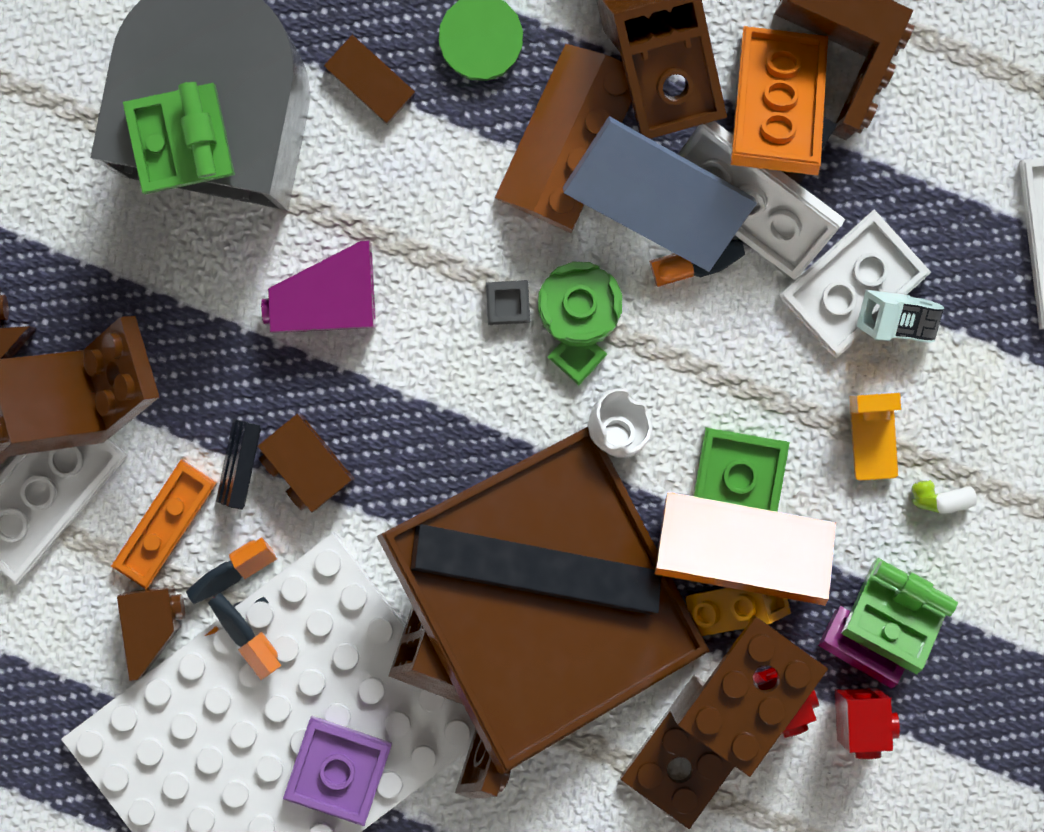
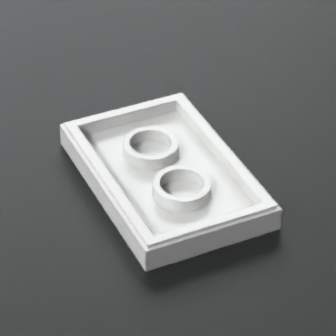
M874 209L778 296L834 358H837L865 333L856 325L866 290L907 295L931 271ZM878 304L875 305L872 311V318L875 322L880 308Z

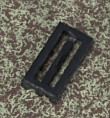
M233 419L216 498L217 503L241 510L245 507L261 432L260 425Z

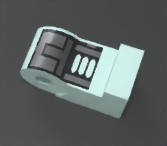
M866 290L856 326L875 340L891 341V338H902L921 342H935L944 307L933 301L914 298L910 295ZM878 304L880 308L875 322L872 318V311L875 305Z

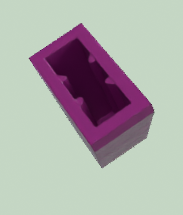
M369 240L359 241L268 288L269 298L262 299L261 301L263 324H270V332L273 333L376 328L372 243Z

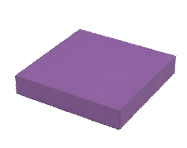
M311 716L283 799L365 826L392 742Z

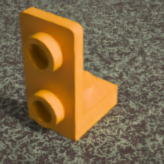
M900 393L849 396L855 479L861 481L896 478L898 476L894 410H901Z
M727 587L694 593L686 597L687 608L702 636L745 629L754 615L766 624H771L791 614L788 599Z

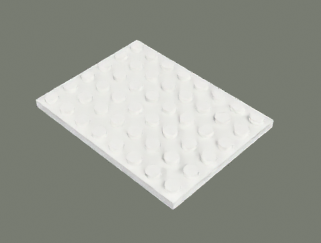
M333 532L234 607L251 627L254 635L256 636L263 632L276 649L278 661L281 664L278 669L260 680L238 651L240 646L232 640L219 620H217L61 739L132 832H362L469 750L476 728L464 705L388 676L405 624L335 532ZM265 597L269 603L256 602V600ZM215 626L218 627L219 630L216 633L206 635ZM311 716L392 742L365 826L283 799Z

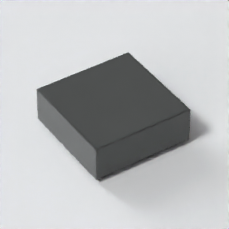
M528 280L486 282L488 325L530 323Z

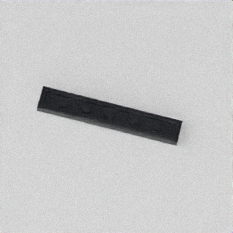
M423 524L415 527L410 567L412 571L648 615L659 613L662 575H656L655 569Z

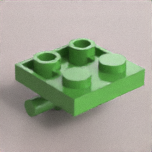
M186 82L178 85L179 90L123 102L142 193L150 194L235 175L218 93L214 83L197 86V82Z
M877 558L869 569L841 634L917 675L925 666L945 616H952L958 602L933 588L934 584L911 571L906 573Z

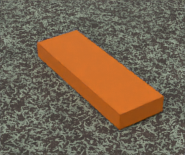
M181 459L111 567L146 590L149 589L218 482Z

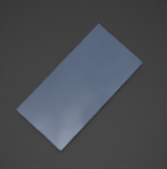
M610 116L563 186L564 194L710 272L757 204L755 197Z

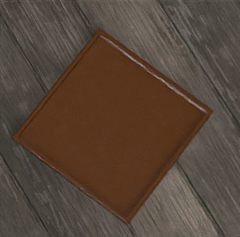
M588 427L377 536L499 774L508 772L709 652L672 577L662 576L659 613L648 615L410 570L415 527L420 524L655 569L658 550L610 457L591 439Z

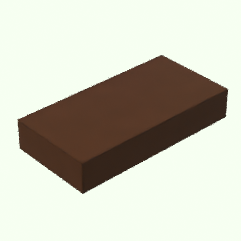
M353 34L324 65L326 70L387 125L416 94L410 86Z

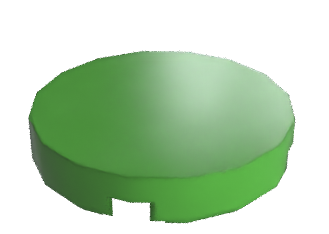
M459 0L446 12L440 24L439 46L445 62L455 72L469 80L489 81L503 76L516 63L522 51L523 29L515 11L502 0Z
M573 261L557 267L542 284L538 296V314L543 327L556 340L570 346H590L603 341L615 330L622 314V293L616 279L610 273L608 274L605 270L600 269V266L591 262Z

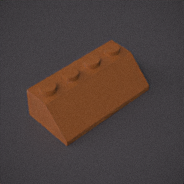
M565 43L495 195V199L566 232L572 233L585 204L564 194L563 186L607 118L610 116L621 123L624 121L632 100L623 62L603 53Z

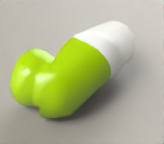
M931 480L914 483L911 488L914 494V498L911 500L917 508L950 514L975 507L977 504L976 493L969 486L946 493L935 494L934 483Z

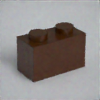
M297 413L258 445V448L263 453L258 459L274 478L280 474L290 487L285 492L301 511L305 507L311 513L316 511L355 479L301 413Z

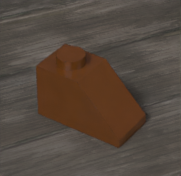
M175 585L124 592L117 596L129 681L139 680L148 672L181 627L180 620L185 619L184 599L182 594L176 595Z

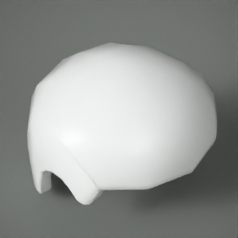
M628 389L608 390L592 407L588 421L591 439L600 449L614 457L628 458L636 455L650 441L652 423L646 412V404L634 401L629 396Z

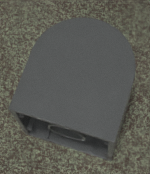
M140 0L124 19L114 41L90 158L121 177L139 180L123 102L179 90L178 85L186 82H197V86L214 83L218 93L235 175L178 187V189L288 211L308 116L310 86L304 62L279 18L263 0Z

